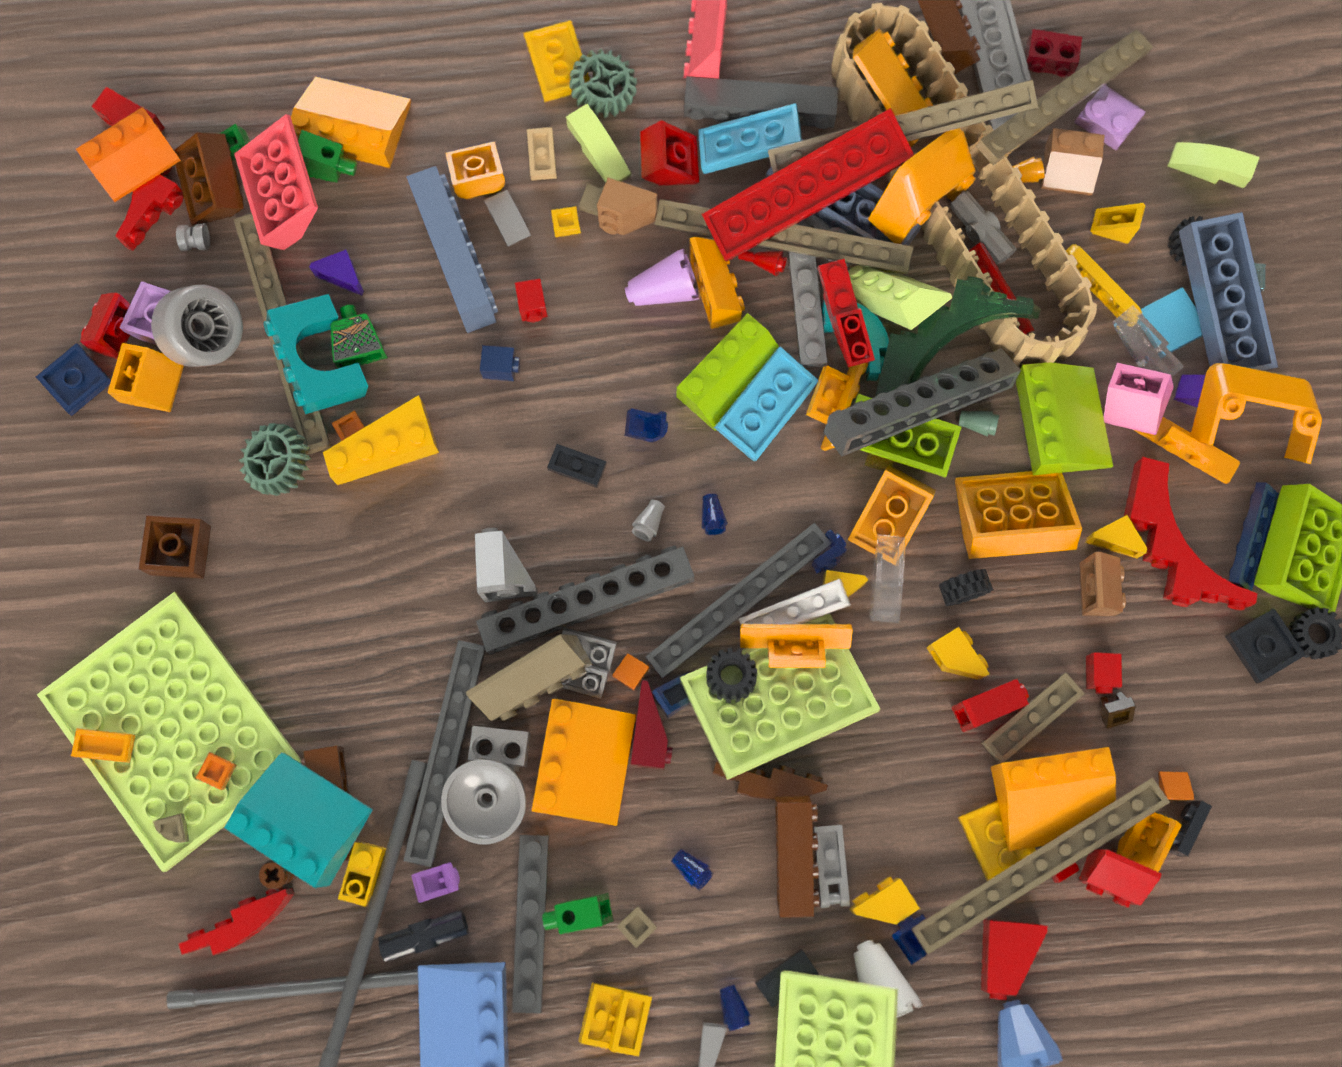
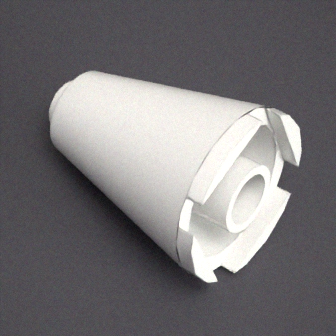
M869 940L857 946L858 951L854 953L858 981L898 988L897 1018L914 1011L911 1006L912 1004L917 1008L922 1006L919 997L880 943L874 944L873 940Z

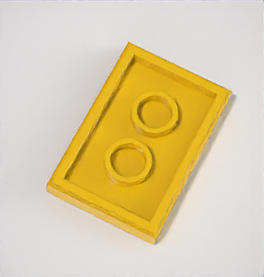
M572 21L524 33L544 101L547 102L571 95L572 89L569 87L571 80L569 77L570 72L574 70V63L579 61L582 56ZM588 73L584 76L585 83L590 81Z
M998 800L958 817L987 881L1036 851L1034 847L1008 852Z

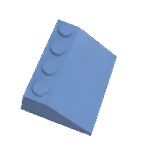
M506 962L419 965L420 1067H509Z

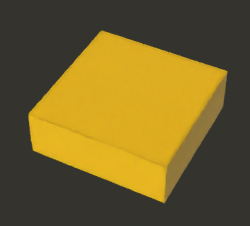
M576 206L551 210L555 237L581 233Z

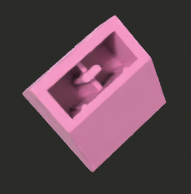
M1117 363L1108 386L1104 422L1156 435L1174 388L1171 374Z

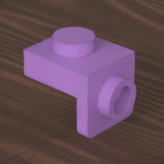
M451 862L411 875L419 903L459 890V874L457 869L453 868Z

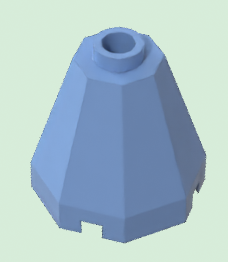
M1020 1000L1003 1004L1004 1009L998 1012V1067H1047L1063 1061L1058 1046L1028 1004L1021 1005Z

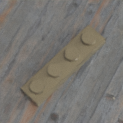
M1067 672L1062 674L1031 700L1029 705L1024 706L982 742L983 746L999 764L1004 763L1085 693Z

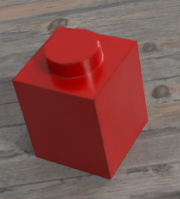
M541 279L516 282L515 288L522 321L538 322L542 318L548 317Z
M1093 652L1086 656V689H1095L1096 694H1113V690L1122 687V654Z

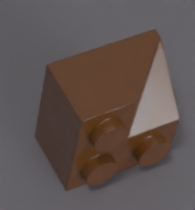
M146 516L139 570L150 576L204 579L211 526L202 519Z

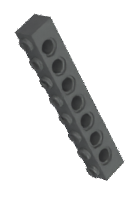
M1002 348L993 352H986L973 360H965L955 367L944 368L937 374L929 377L924 376L908 385L903 384L888 393H880L875 398L865 402L859 401L847 409L836 410L829 415L823 433L839 454L844 456L1013 387L1021 370Z
M671 546L663 549L661 555L655 557L646 555L636 559V564L627 567L625 564L617 565L610 569L611 573L600 576V573L592 574L584 578L585 582L577 585L574 582L560 586L558 592L552 594L542 592L533 596L534 600L523 604V601H517L507 606L508 609L497 613V610L482 614V619L477 620L476 623L486 652L489 655L501 652L694 582V574L684 547L677 549L676 546ZM660 565H665L670 569V572L667 576L660 577L656 575L655 569ZM632 575H642L645 579L643 584L640 586L630 584L629 579ZM607 584H616L619 587L618 592L614 595L605 594L604 587ZM585 592L593 595L592 601L587 605L578 602L579 596ZM565 602L567 609L562 614H556L552 610L554 604ZM539 611L541 613V618L537 623L527 622V616L530 612ZM506 620L515 622L514 629L509 633L501 631V626Z

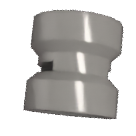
M196 224L194 227H189L188 225L177 226L176 239L181 251H190L192 248H198L199 250H208L210 248V234L206 224Z

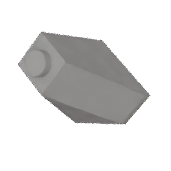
M486 528L481 530L482 533L475 534L477 593L484 602L532 597L538 594L535 584L503 531H498L497 528Z

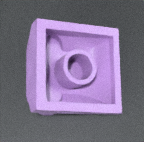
M1104 85L1092 100L1087 103L1075 123L1089 133L1105 135L1104 143L1117 150L1143 117L1145 111Z
M141 281L120 325L121 330L139 340L157 345L152 334V315L157 303L171 291Z

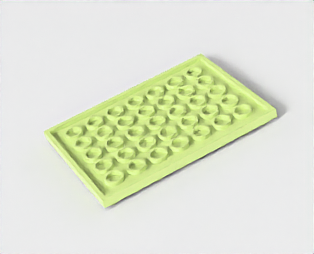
M176 592L170 594L37 694L72 745L76 728L135 735L130 763L89 758L82 759L162 872H167L225 827L238 802L281 752L301 763L297 753ZM209 752L237 764L224 790H219L196 779ZM183 813L189 842H173L166 839L156 831L153 821Z

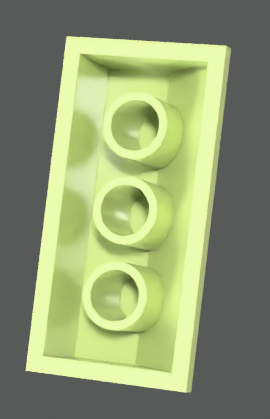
M856 265L848 271L857 303L865 306L872 313L910 330L952 299L951 293L897 272Z

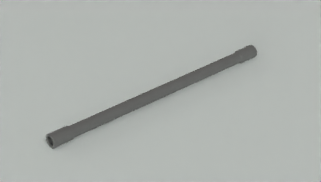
M417 760L411 761L402 799L327 1045L323 1050L318 1067H337L341 1046L417 794L423 783L427 763Z
M483 961V962H473V963H487V962H486V961ZM418 969L363 974L359 990L418 984ZM347 976L203 990L169 991L167 994L168 1009H178L205 1004L342 992Z

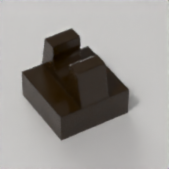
M1122 692L1116 693L1114 702H1109L1106 696L1100 697L1099 704L1103 715L1102 721L1107 729L1133 722L1136 705L1131 697L1126 698Z

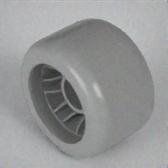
M192 285L175 289L161 298L152 315V334L158 348L167 358L180 365L200 367L219 364L233 355L242 339L243 321L237 305L225 292L212 286ZM191 322H193L195 325L194 332L191 328Z

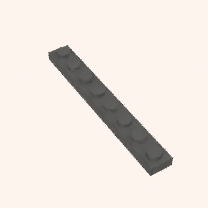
M813 523L645 658L659 676L664 679L831 546L832 543L820 528Z
M458 640L403 861L433 867L445 819L441 806L442 791L447 779L458 766L473 704L466 691L478 684L486 651L483 645Z

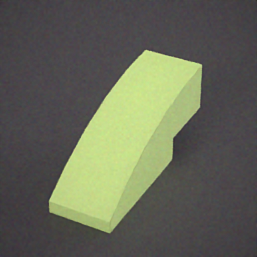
M588 104L566 116L567 127L582 146L583 153L605 182L607 178L622 182L631 176V172L621 154Z
M1177 142L1168 166L1214 184L1220 179L1244 188L1253 177L1259 157L1227 147Z

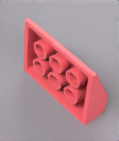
M692 0L691 12H695V18H690L689 34H693L692 41L687 40L686 56H690V63H685V79L687 77L719 79L727 0Z
M286 114L234 154L261 245L281 250L287 249L302 238L318 209L291 117Z

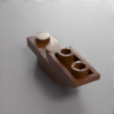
M716 762L712 774L726 778L719 762ZM779 765V769L773 768L769 778L765 777L766 772L753 768L730 779L739 782L736 790L737 794L775 800L777 796H811L826 791L828 787L827 784L822 783L823 778L806 773L804 778L795 775V769Z

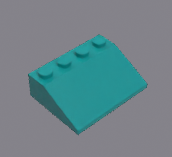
M281 752L238 802L224 828L313 888L331 885L373 809L289 755Z

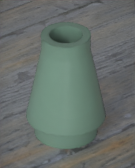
M962 410L958 426L968 428L987 437L988 434L995 436L999 415L993 414V411Z

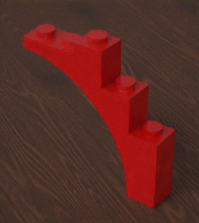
M105 87L91 106L98 116L110 126L115 125L142 108L108 87ZM145 109L162 133L165 127L154 113ZM172 166L133 190L127 215L115 235L131 251H134L137 245L143 242L145 234L159 220L162 211L172 215L175 209H178L183 202L184 197L179 186L164 177L171 171Z
M1146 457L1138 460L1134 464L1124 516L1128 515L1137 531L1145 532L1148 530L1146 540L1147 551L1143 556V561L1150 562L1152 567L1167 569L1169 567L1163 598L1172 600L1173 605L1188 607L1199 600L1207 603H1226L1228 608L1234 610H1245V608L1256 604L1258 593L1236 586L1217 575L1198 558L1186 543L1176 524L1170 506L1168 491L1169 463Z

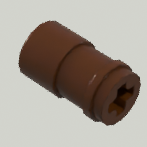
M273 860L267 861L259 872L260 882L269 889L281 888L297 878V876Z

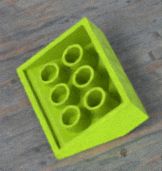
M1051 362L1022 365L1016 379V386L1033 475L1112 468L1113 462L1094 368Z
M1311 484L1282 485L1254 585L1273 596L1309 609L1319 608V610L1326 608L1329 609L1328 613L1335 612L1342 589V504Z

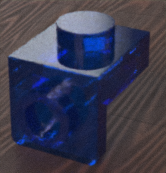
M633 408L627 410L624 436L652 443L663 438L668 430L667 412L660 411L653 414Z
M831 529L825 533V536L832 543L831 548L817 557L812 563V567L817 574L822 570L831 571L840 564L838 559L843 557L847 551L845 548L846 542L838 532L834 534Z
M924 914L915 919L910 915L897 923L900 929L891 935L911 965L927 955L911 930L926 919Z

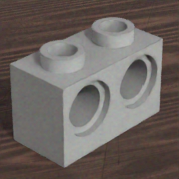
M472 726L468 760L492 759L507 765L515 772H519L520 767H527L531 734L525 731ZM489 740L493 746L490 754L482 756L479 753V745L483 741ZM516 743L520 746V754L518 757L510 759L506 754L507 747L510 744Z

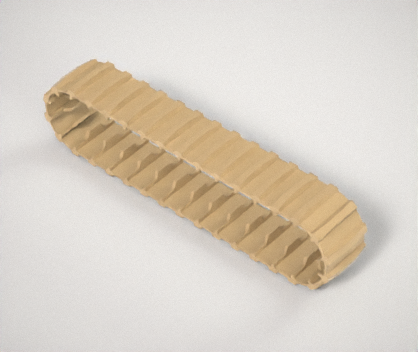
M874 3L870 9L860 14L855 12L848 18L844 33L840 34L835 45L832 60V77L836 79L838 99L845 101L848 106V115L852 121H857L861 125L886 111L885 107L881 108L882 102L874 99L873 88H868V80L861 78V69L859 66L855 67L856 61L853 58L854 46L878 29H881L883 34L888 31L896 44L892 47L893 50L896 49L906 57L908 65L911 64L915 69L914 76L919 77L918 80L921 85H925L928 90L926 96L932 97L931 101L933 104H941L967 97L968 89L964 83H959L954 76V67L951 62L946 63L941 55L942 48L937 41L933 42L928 35V26L924 21H919L910 14L909 8L902 5L897 8L883 6L882 3ZM980 122L961 127L960 129L964 132L973 164L980 173L978 178L982 180V187L986 185L993 193L991 199L995 201L994 206H1001L1006 214L1004 220L1008 222V228L1013 226L1020 236L1018 242L1019 244L1021 243V249L1025 247L1028 249L1033 257L1031 261L1034 265L1033 268L1035 270L1040 268L1047 279L1045 282L1048 292L1052 289L1060 300L1058 305L1061 308L1060 311L1062 313L1067 311L1068 314L1064 318L1063 324L1069 325L1068 328L1065 329L1063 327L1052 340L1050 336H1046L1043 341L1034 339V333H1029L1027 336L1018 329L1020 324L1017 318L1010 319L1004 309L1006 301L1003 299L1004 297L1002 294L996 296L990 284L993 280L991 277L989 278V273L983 274L978 267L977 262L979 258L975 256L976 252L974 250L969 252L963 243L965 235H961V228L955 230L950 222L952 214L947 213L949 210L947 206L942 208L938 201L932 205L929 210L932 213L931 216L921 226L924 230L923 237L927 244H932L937 251L936 258L941 266L945 265L951 274L949 280L954 287L958 286L964 295L963 303L967 308H972L977 317L975 322L979 329H984L991 339L989 345L993 351L1002 348L1017 367L1025 364L1054 363L1058 359L1064 361L1082 344L1088 333L1087 327L1096 315L1097 304L1093 303L1090 292L1092 284L1087 277L1081 276L1076 268L1078 262L1075 257L1067 254L1062 246L1064 240L1059 233L1053 232L1048 224L1050 218L1045 211L1039 210L1034 202L1036 196L1031 189H1026L1021 181L1022 174L1018 168L1012 167L1007 159L1008 155L995 165H992L976 147L982 138L994 131L991 125ZM900 167L885 174L889 182Z

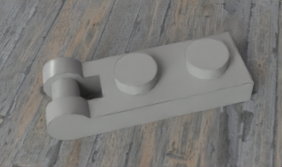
M842 825L813 827V833H817L818 850H815L819 871L820 907L829 908L831 904H840L841 907L850 906ZM828 884H838L839 892L829 893Z

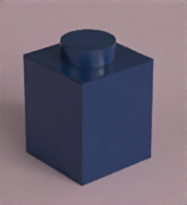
M482 345L480 362L482 378L514 381L515 373L520 371V357L516 356L515 349L511 347Z

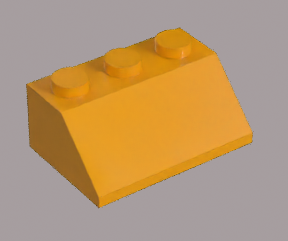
M699 237L690 238L689 261L710 328L714 329L741 321L742 311H745L742 297L737 296L735 288H737L734 272L729 273L727 265L730 264V260L727 262L724 260L715 240Z

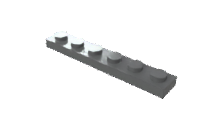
M520 835L512 1013H542L545 928L542 914L546 912L549 836Z

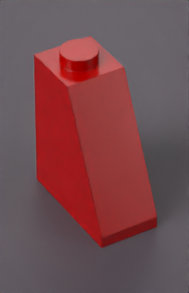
M1015 679L962 701L951 708L962 732H965L1029 705L1027 701L1029 694L1024 684H1019L1018 679Z
M983 920L981 990L989 993V998L1007 1000V995H1017L1048 932V926L1033 923Z

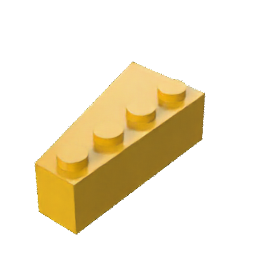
M418 395L324 451L323 455L330 478L337 485L437 454L439 450L425 405Z

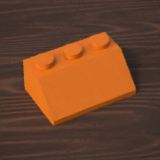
M143 107L76 148L85 164L114 202L181 161Z

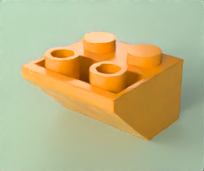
M122 343L108 394L120 403L171 412L184 365L173 362L163 353L153 349Z

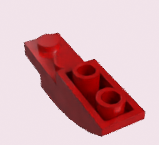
M845 259L819 265L817 268L824 290L823 298L836 339L848 368L874 361L875 358L861 308L858 309Z
M282 886L278 889L265 891L267 897L256 900V897L253 896L239 901V908L230 911L234 922H232L231 918L215 923V930L205 933L204 929H200L187 934L188 940L178 944L181 955L189 954L210 946L213 955L221 954L249 940L272 922L286 907L295 894L293 888L283 889Z

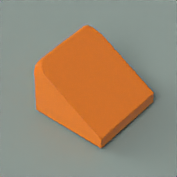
M627 653L612 676L635 691L650 670V667Z
M1158 772L1159 787L1168 800H1194L1188 772Z

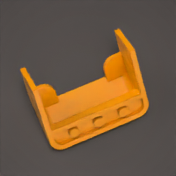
M960 128L946 131L908 159L893 176L868 218L893 243L902 244L916 224L923 225L932 214L929 211L932 205L939 199L946 196L953 202L963 190H967L976 178L973 176L975 174V167L964 132Z
M1216 363L1209 367L1203 383L1190 437L1201 443L1213 445L1220 418L1226 420L1237 419L1243 413L1246 401L1295 410L1284 458L1311 464L1322 424V417L1312 386L1307 380L1225 363Z

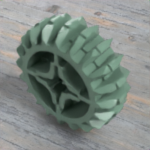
M601 48L598 50L597 55L591 49L588 57L583 54L580 60L574 63V70L570 72L569 77L571 80L569 87L572 89V98H578L577 106L588 104L596 116L600 112L606 118L610 112L615 117L619 111L624 112L627 105L630 106L633 102V96H635L637 91V78H634V69H628L630 65L629 60L621 61V54L617 57L612 56V49L608 54H604ZM592 71V78L589 82L585 83L584 76ZM621 84L622 92L614 96V89L617 85Z
M269 423L268 426H260L259 431H251L252 439H244L247 447L240 449L244 453V457L239 459V461L244 466L239 471L246 474L244 480L250 483V487L266 495L278 496L281 493H290V488H298L297 480H305L302 475L303 470H310L305 465V462L311 459L309 455L305 454L310 449L307 445L303 444L306 439L299 435L296 429L289 428L285 424Z

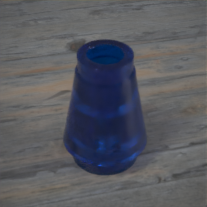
M704 495L702 497L701 528L705 530L706 535L722 534L726 531L728 522L718 495Z
M683 849L678 851L671 860L690 887H695L699 891L704 888L714 875L708 864L685 852Z
M736 985L720 989L724 1025H727L729 1032L751 1025L749 1019L751 1014Z

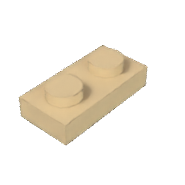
M552 127L527 129L531 180L557 178Z

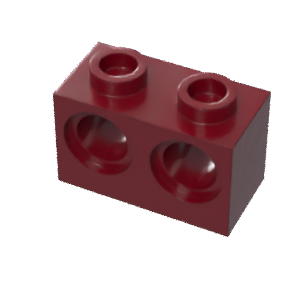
M1032 29L1025 50L1028 70L1034 73L1044 72L1056 74L1059 77H1070L1079 65L1082 37Z

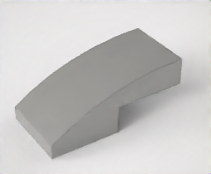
M507 190L484 200L507 247L531 236Z

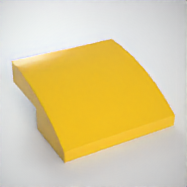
M592 982L579 1042L581 1044L606 1048L612 1052L639 1057L652 997Z

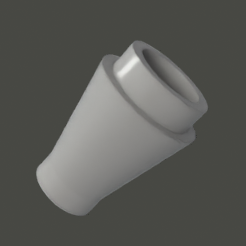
M651 500L648 506L632 523V533L645 541H651L652 537H656L665 506L657 500Z

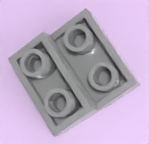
M564 628L562 634L576 635L592 665L585 668L587 673L576 680L569 678L562 682L563 688L601 699L617 642Z

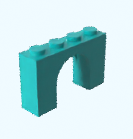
M329 294L267 310L266 321L263 322L267 336H272L275 342L273 348L277 359H282L285 368H283L285 379L287 383H292L295 389L293 391L294 400L298 407L302 406L305 414L365 397L368 389L367 381L359 363L331 371H319L307 366L297 354L296 346L302 339L313 334L331 330V323L338 321V315Z

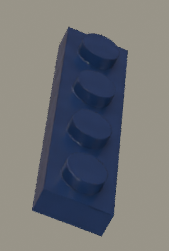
M1256 482L1254 492L1250 497L1248 514L1243 521L1242 535L1236 546L1235 560L1229 571V582L1250 591L1253 590L1279 493L1267 482Z

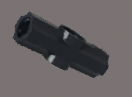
M463 910L455 911L436 919L429 918L407 925L408 928L378 937V946L384 962L413 952L417 954L438 947L440 943L469 934L467 920Z

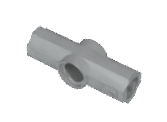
M968 191L957 196L949 207L965 225V230L970 240L975 244L983 243L997 265L1003 263L1016 251L1015 246L1000 230V223L997 217L990 211L985 212Z

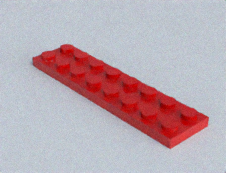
M890 108L706 211L702 216L724 260L727 262L902 166L908 159L914 156V153Z

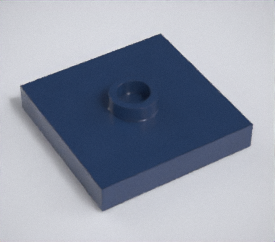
M78 343L73 345L36 376L39 382L71 416L111 383V379Z

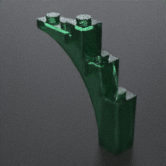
M968 276L967 280L957 279L950 307L943 305L919 324L917 334L908 331H901L900 335L891 333L875 396L880 393L893 391L903 384L908 385L918 381L927 364L939 350L955 337L973 327L1000 319H1038L1041 308L1033 303L1034 300L1031 298L1017 296L1016 300L1006 299V294L999 292L990 293L991 288L983 283L984 280L981 278Z

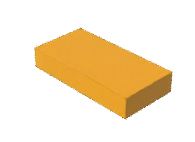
M76 728L71 756L130 763L135 735Z

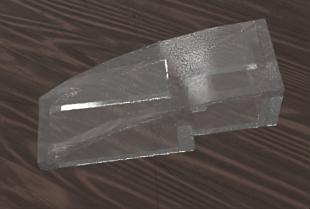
M1134 305L1112 322L1126 349L1140 368L1171 374L1172 378L1184 367L1166 348L1170 343Z
M877 535L870 618L872 621L899 623L905 537Z

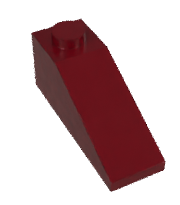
M642 680L631 766L664 770L665 764H671L673 747H667L668 739L648 681Z

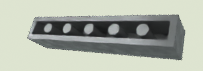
M687 77L684 117H690L694 120L703 118L715 119L724 122L796 103L799 111L800 127L834 128L837 114L838 87Z

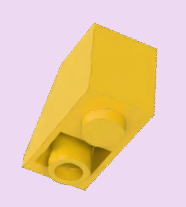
M959 627L927 647V650L941 671L977 680L990 674L987 670L989 668L987 661L981 654H976L971 646L973 645L971 637L966 631H961Z
M354 842L338 896L339 900L367 906L374 891L386 848L364 842Z
M891 876L876 885L878 890L869 895L867 892H864L853 900L855 905L849 908L852 914L892 924L899 923L920 909L901 878L893 880Z

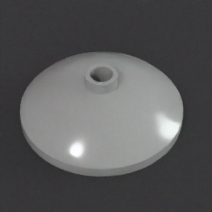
M492 759L471 760L458 767L447 779L441 796L442 812L449 827L462 839L475 844L497 843L510 836L520 825L526 811L525 789L518 775L507 765ZM489 793L492 796V801H485L483 794Z

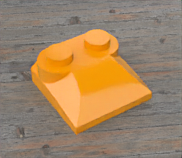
M495 142L445 153L453 188L458 197L471 199L476 196L496 193L504 187L505 179Z

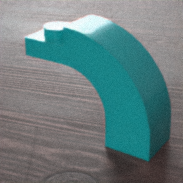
M823 301L821 310L824 333L834 332L825 301ZM857 303L858 309L861 308L875 358L874 361L868 362L866 381H877L880 372H884V356L887 355L890 348L888 335L878 317L868 308Z

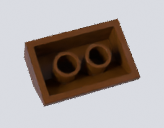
M917 0L934 41H937L942 48L941 55L946 63L951 62L955 69L954 74L981 60L977 52L981 49V46L976 36L973 35L971 37L968 30L972 29L967 15L962 16L959 11L963 8L960 0Z
M197 132L174 150L181 160L175 164L191 226L229 218L244 209L243 197L239 190L237 174L233 168L230 148L225 134Z

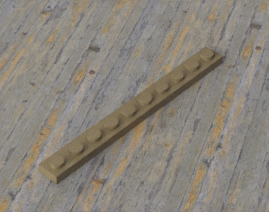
M1136 29L1037 99L1038 108L1019 112L982 138L976 147L992 165H995L1148 54L1153 46Z
M1031 79L899 114L895 117L907 141H912L1038 108L1034 83ZM858 126L768 149L773 174Z
M660 199L655 220L656 226L713 237L702 216L710 208ZM793 225L757 245L835 261L845 259L846 263L908 274L914 250L912 246L801 225Z
M251 213L233 220L263 320L266 321L267 310L288 305L271 247L261 245ZM270 336L269 340L299 435L306 439L303 444L310 448L305 454L310 455L331 448L321 411L305 414L302 406H297L293 396L295 389L292 383H287L283 372V368H285L282 359H277L273 348L275 342L273 337ZM299 342L296 346V351L299 358L306 364Z
M1151 778L911 930L928 955L1164 807L1170 801L1155 780Z

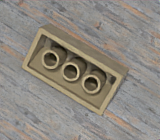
M560 634L466 691V694L491 721L501 720L506 722L517 715L516 710L522 706L529 708L540 701L539 696L546 692L552 694L563 688L562 682L567 679L576 680L586 674L585 668L592 665L576 635Z

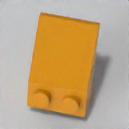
M888 465L851 532L848 541L896 565L932 501L936 490Z

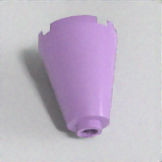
M684 249L674 252L628 281V287H625L628 301L634 302L636 306L695 301L700 298L698 288L694 289L693 287L696 280L687 254H684Z

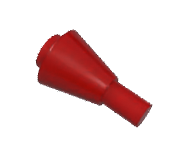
M747 250L738 255V259L752 262L774 276H778L779 272L783 273L787 258L783 257V251L752 252Z

